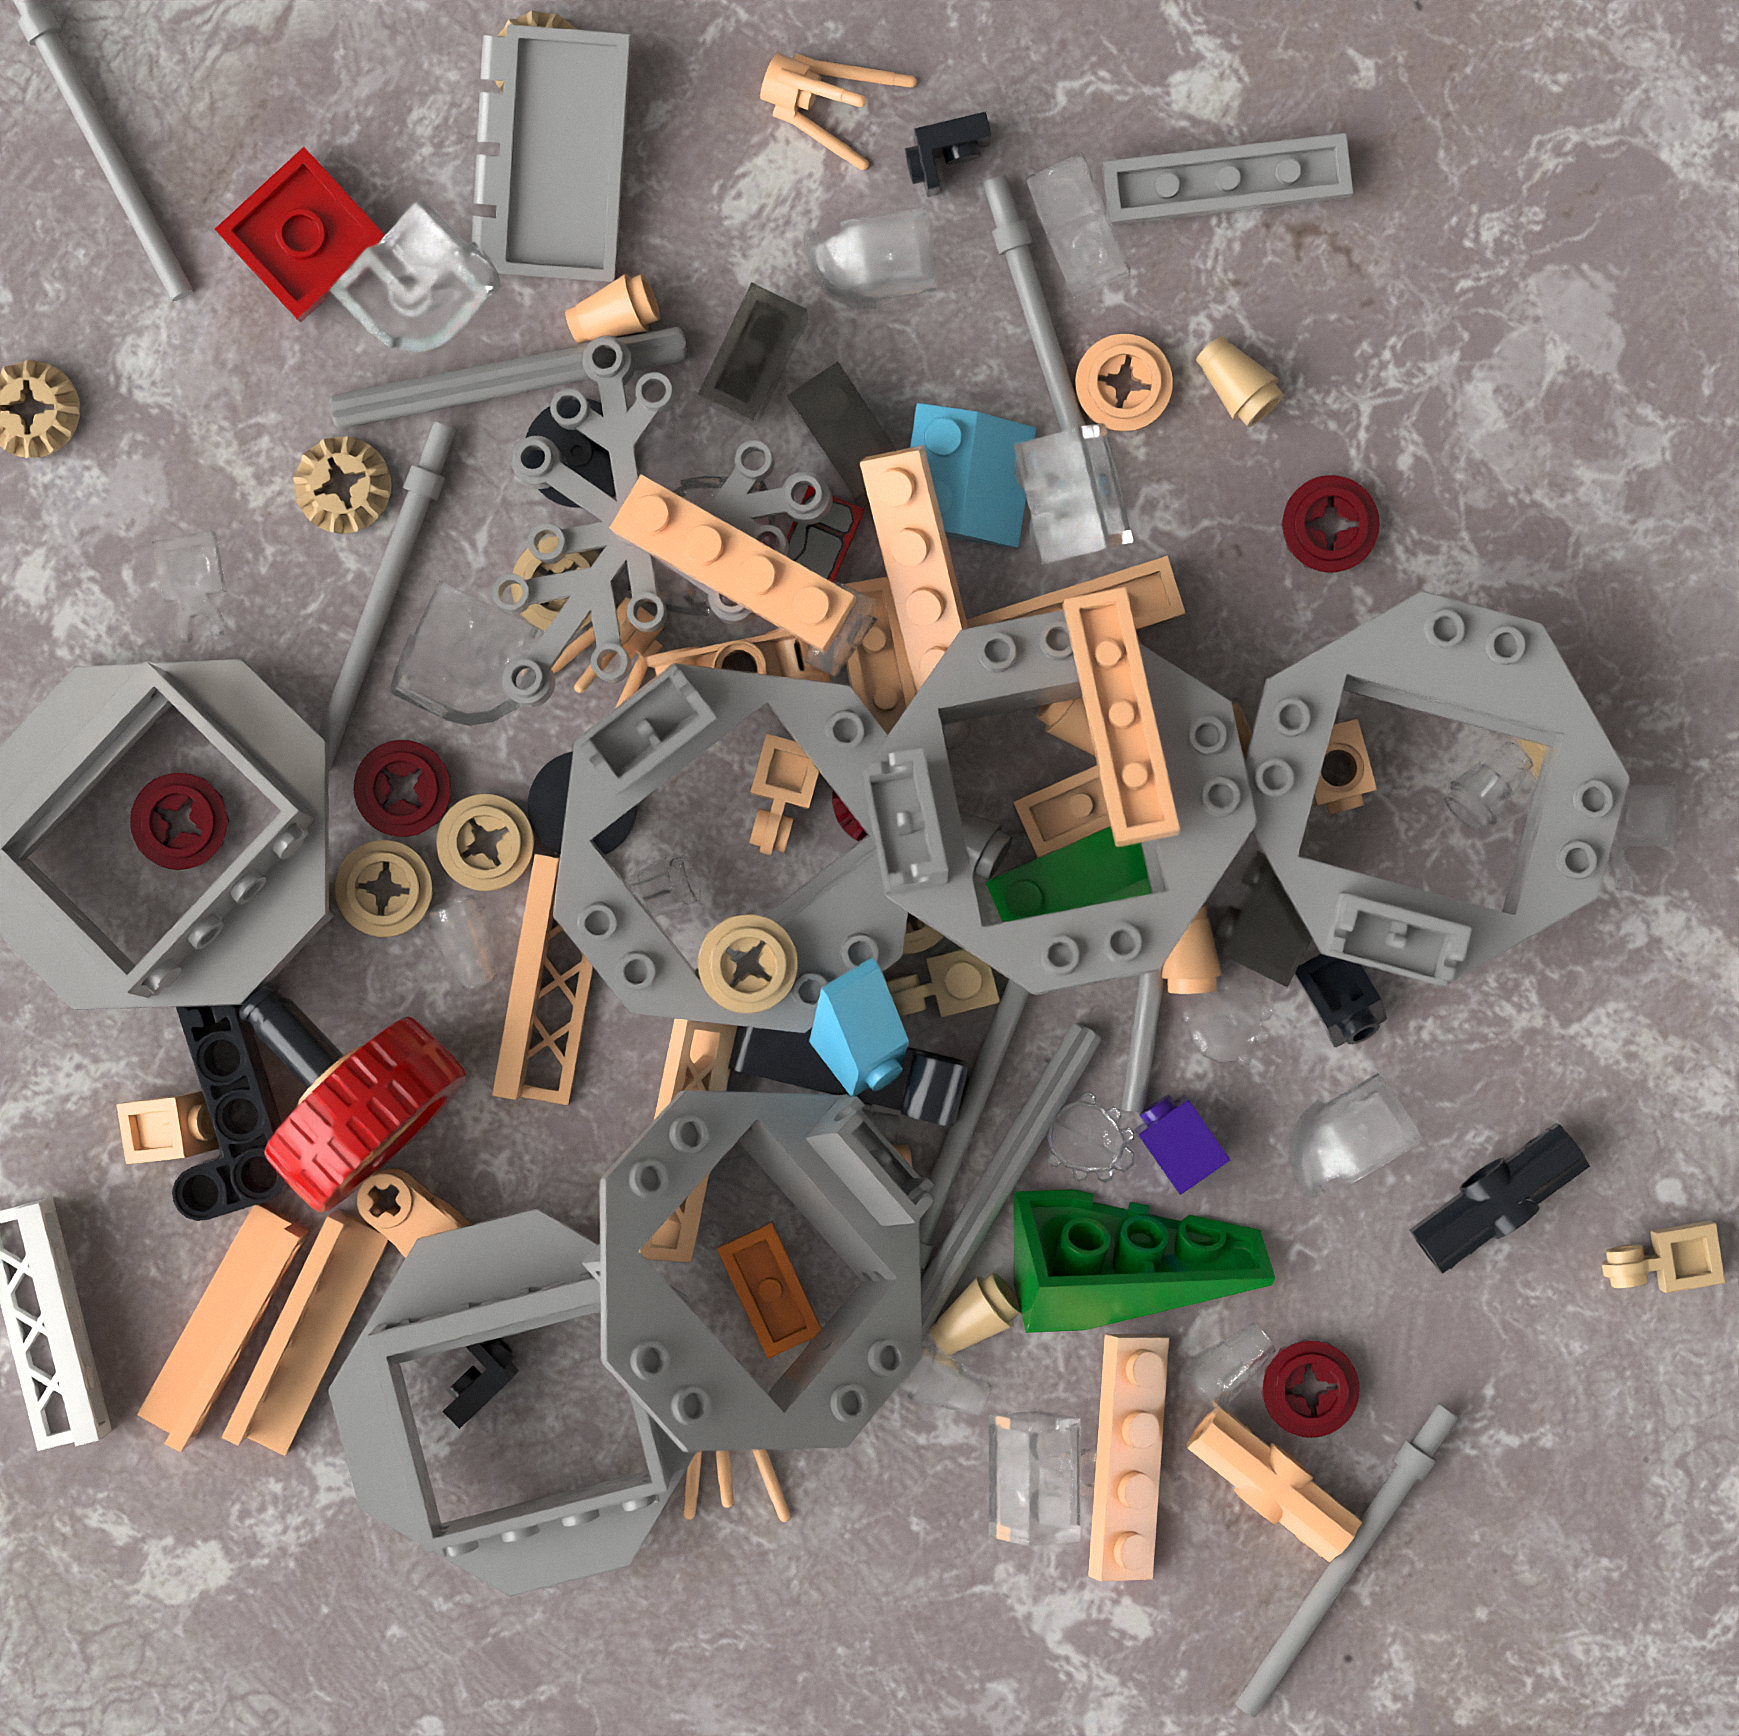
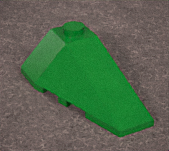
M1111 826L1014 867L985 882L1003 923L1152 894L1141 842L1116 847Z
M1075 1189L1015 1191L1013 1198L1014 1286L1026 1333L1089 1330L1272 1286L1274 1283V1271L1261 1230L1194 1215H1188L1182 1221L1148 1214V1205L1129 1202L1128 1209L1093 1202V1193Z

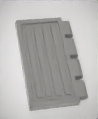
M507 24L506 37L483 35L481 79L504 81L503 93L480 92L477 142L500 143V156L476 154L474 204L497 205L496 217L473 216L471 259L494 261L493 273L611 283L617 279L631 34Z

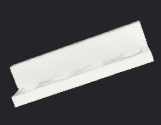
M53 1197L0 1210V1223L18 1219L26 1251L24 1260L3 1248L0 1236V1305L37 1450L41 1451L74 1442L75 1446L99 1441L111 1432L112 1429ZM7 1263L18 1269L12 1280ZM25 1274L33 1278L41 1310L39 1318L18 1307L15 1291ZM22 1321L33 1327L27 1338ZM40 1332L48 1337L56 1369L54 1377L34 1366L30 1349ZM37 1380L48 1386L42 1397ZM56 1391L63 1396L71 1429L50 1433L45 1407Z

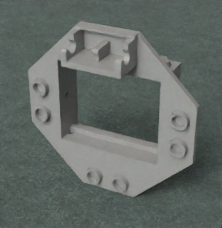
M1424 591L1416 593L1266 679L1244 760L1258 822L1252 833L1321 954L1443 987L1598 898L1630 776L1542 623ZM1342 691L1547 746L1502 911L1298 856Z
M1064 610L960 630L869 764L861 771L886 898L1034 995L1159 971L1258 823L1231 701L1138 642L1180 828L1178 835L1141 842L1152 894L985 927L982 926L942 725L1082 698L1083 695Z
M145 660L143 664L74 667L0 746V936L72 1009L99 1010L244 1005L259 989L270 983L312 937L335 916L329 909L328 742L244 660L150 663ZM173 704L281 812L150 952L135 965L28 857Z
M673 663L574 740L553 917L631 1014L798 1033L807 1032L813 1027L822 987L870 958H873L879 965L881 972H884L902 958L908 911L886 898L861 772L888 736L850 685ZM767 703L868 835L763 916L776 921L792 939L798 958L797 975L792 988L778 1004L762 1012L744 1014L723 1008L707 994L701 983L698 967L694 969L592 838ZM761 940L757 947L753 946L747 953L741 952L738 949L734 951L730 947L726 948V951L730 953L731 958L737 965L734 972L735 978L730 983L731 985L738 978H742L747 972H751L756 976L760 974L766 979L769 978L770 975L764 972L763 967L757 960L761 952L759 948L764 941Z
M680 1091L600 1179V1244L582 1264L601 1284V1362L682 1451L848 1448L922 1359L920 1218L934 1202V1199L929 1194L934 1184L927 1177H920L861 1110L864 1104L857 1096L850 1097L848 1094ZM737 1141L862 1281L768 1393L760 1387L639 1252Z
M539 1208L418 1238L328 1389L359 1509L422 1545L424 1554L429 1552L436 1553L509 1597L629 1566L697 1452L682 1451L629 1393L649 1468L648 1471L441 1523L400 1363L601 1312V1284L582 1264L599 1243ZM670 1286L690 1308L688 1296Z

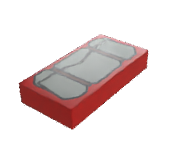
M808 485L800 505H806L813 501L816 495L814 487ZM832 495L831 510L823 520L811 525H804L793 521L786 537L789 544L786 557L834 584L865 509Z

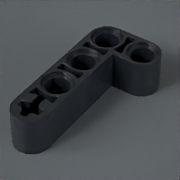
M243 1005L212 1006V1011L209 1007H176L223 1155L201 1162L185 1170L174 1182L172 1189L174 1205L183 1216L195 1221L213 1219L266 1202L286 1191L289 1187L278 1172L276 1182L272 1188L259 1187L250 1177L249 1167L251 1161L255 1157L261 1156L266 1158L265 1147L282 1122L249 1021L244 1022L240 1018L239 1011ZM229 1019L232 1028L221 1029L205 1035L203 1027ZM220 1040L230 1041L237 1047L240 1053L239 1066L233 1073L220 1070L213 1061V1050ZM238 1098L251 1101L258 1110L259 1119L253 1130L240 1129L232 1120V1105ZM197 1175L208 1176L215 1181L219 1196L214 1206L201 1205L195 1200L192 1194V1183Z
M737 1026L728 1069L828 1094L849 1095L809 1042L812 1028L805 1033ZM907 1046L902 1064L903 1070L892 1083L878 1091H873L869 1087L856 1096L862 1102L899 1110L900 1114L907 1117L954 1127L969 1066L967 1062L960 1059Z

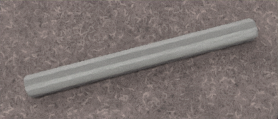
M679 327L619 338L633 354L635 370L680 362L688 358L685 334ZM588 344L334 394L330 397L329 403L331 417L335 426L347 428L589 380L590 378L584 371L582 363L583 353ZM612 350L601 352L596 359L597 367L601 369L611 367L616 361V352Z
M1074 1023L1070 1027L922 1275V1341L1100 1045L1101 1037L1088 1027L1080 1023Z

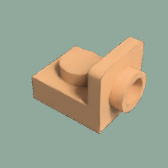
M202 1090L176 1096L135 1100L117 1104L126 1164L186 1158L213 1151L220 1147Z

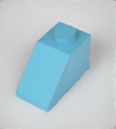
M873 958L868 959L821 988L809 1040L851 1097L858 1095L869 1087L873 1091H878L892 1083L903 1070L902 1064L909 1043L881 969Z

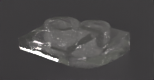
M1083 153L1026 177L1040 220L1074 299L1130 276V266L1106 215L1107 206Z

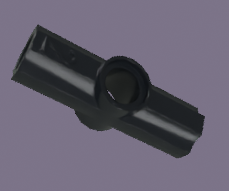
M1555 1123L1550 1128L1545 1129L1543 1133L1527 1142L1506 1160L1504 1157L1499 1158L1479 1169L1459 1187L1461 1192L1409 1229V1231L1438 1271L1443 1274L1491 1238H1502L1524 1225L1539 1211V1203L1581 1174L1590 1165L1573 1138L1569 1136L1560 1124Z

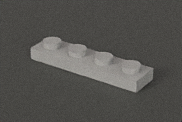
M1346 133L1103 161L1102 164L1109 226L1345 199L1353 195Z

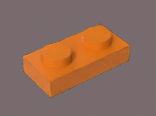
M773 1221L717 1247L718 1253L768 1359L813 1339L820 1332L822 1326Z

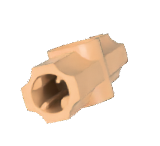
M1217 1405L1202 1419L1186 1444L1190 1451L1235 1486L1234 1491L1254 1510L1275 1525L1279 1521L1294 1533L1301 1542L1328 1562L1342 1554L1355 1538V1534L1362 1524L1360 1518L1312 1481L1314 1476L1298 1461L1273 1442L1270 1445L1266 1444L1249 1427L1245 1426L1221 1406Z

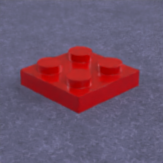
M305 147L301 148L214 229L299 322H302L390 241Z

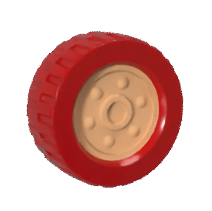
M268 983L245 1002L239 1011L240 1018L244 1022L249 1021L253 1025L256 1035L308 1090L300 1098L298 1106L269 1140L265 1147V1156L284 1181L316 1211L326 1212L358 1190L365 1181L377 1174L419 1135L456 1095L464 1084L467 1075L465 1069L447 1048L413 1017H404L394 1022L362 1047H356L343 1055L292 1000L285 998L280 993L281 988L276 983Z

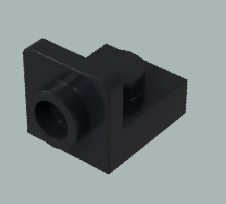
M986 112L914 128L913 140L915 146L905 148V155L912 184L923 182L927 197L938 195L940 190L934 159L944 157L946 165L964 163L981 157L980 148L990 146L992 135Z
M1319 954L1293 969L1297 981L1323 1023L1327 1036L1334 1047H1338L1346 1042L1353 1045L1367 1040L1379 1030V1024L1387 1019L1382 999L1361 964Z
M502 1337L465 1346L486 1370L481 1373L473 1365L447 1389L455 1399L442 1412L458 1429L472 1418L519 1372L512 1363L517 1356Z

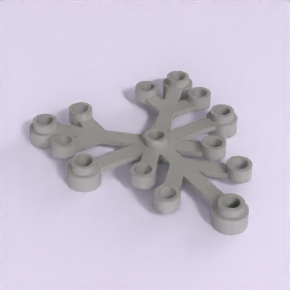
M601 336L591 341L586 347L582 358L584 371L591 381L599 387L603 417L592 410L586 398L574 389L559 391L551 401L550 410L553 418L560 426L568 430L577 429L609 451L617 501L565 466L560 450L552 441L545 437L530 436L523 439L516 445L511 457L512 469L525 485L534 489H545L551 486L602 521L561 530L556 525L550 523L536 526L529 535L528 546L531 553L539 561L546 564H554L561 561L568 554L604 548L590 568L526 580L516 574H505L494 583L492 596L495 603L502 610L510 614L522 613L530 605L569 598L530 654L515 657L506 665L503 671L502 685L504 691L512 700L524 707L540 706L552 696L555 689V676L551 668L590 614L592 615L597 646L591 657L593 671L608 683L620 682L628 676L632 663L629 654L622 646L612 584L626 563L628 565L633 596L627 606V615L630 622L642 632L650 633L659 630L667 619V608L658 597L652 557L709 595L711 609L723 622L730 625H743L750 622L757 615L739 604L732 607L724 605L722 594L613 533L609 528L639 478L634 448L658 414L671 408L676 395L673 385L665 375L657 372L648 373L637 382L635 389L637 400L628 411L624 385L633 376L635 360L627 345L619 338L613 336ZM605 350L616 352V361L611 367L606 369L597 367L596 359L601 352ZM653 384H662L666 387L663 399L654 403L648 402L645 399L646 390ZM569 400L579 401L581 409L576 417L571 419L561 417V408L564 403ZM750 440L743 443L737 449L735 454L736 468L714 499L694 504L759 542L766 536L779 538L780 545L777 552L787 556L789 544L782 531L772 525L761 526L753 519L787 513L797 523L804 525L815 524L828 515L832 507L833 498L826 481L820 475L811 471H800L791 475L784 482L782 488L750 493L758 481L766 479L772 473L775 465L773 454L768 446L761 441ZM531 451H544L545 460L539 468H526L525 459ZM753 451H760L765 454L764 465L755 471L746 469L744 467L746 456ZM803 485L812 486L816 490L815 498L806 505H800L794 501L795 491ZM546 534H555L558 536L557 548L548 554L541 553L538 548L540 539ZM511 584L521 585L523 593L520 600L514 604L504 603L503 592L506 587ZM646 602L655 603L658 608L656 617L647 623L638 621V608ZM613 652L620 654L622 659L620 668L614 673H604L601 668L604 656ZM523 669H534L536 673L535 683L528 689H519L516 684L518 673Z

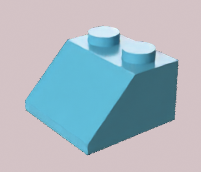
M917 403L910 448L922 445L925 447L946 538L1019 548L1036 427L981 412Z

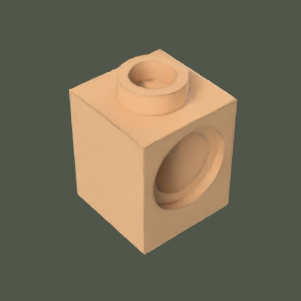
M1354 719L1333 725L1326 754L1331 751L1343 753L1350 761L1351 774L1344 784L1333 786L1323 779L1320 772L1311 805L1326 804L1329 814L1363 806L1365 804L1362 794L1377 790L1359 720Z

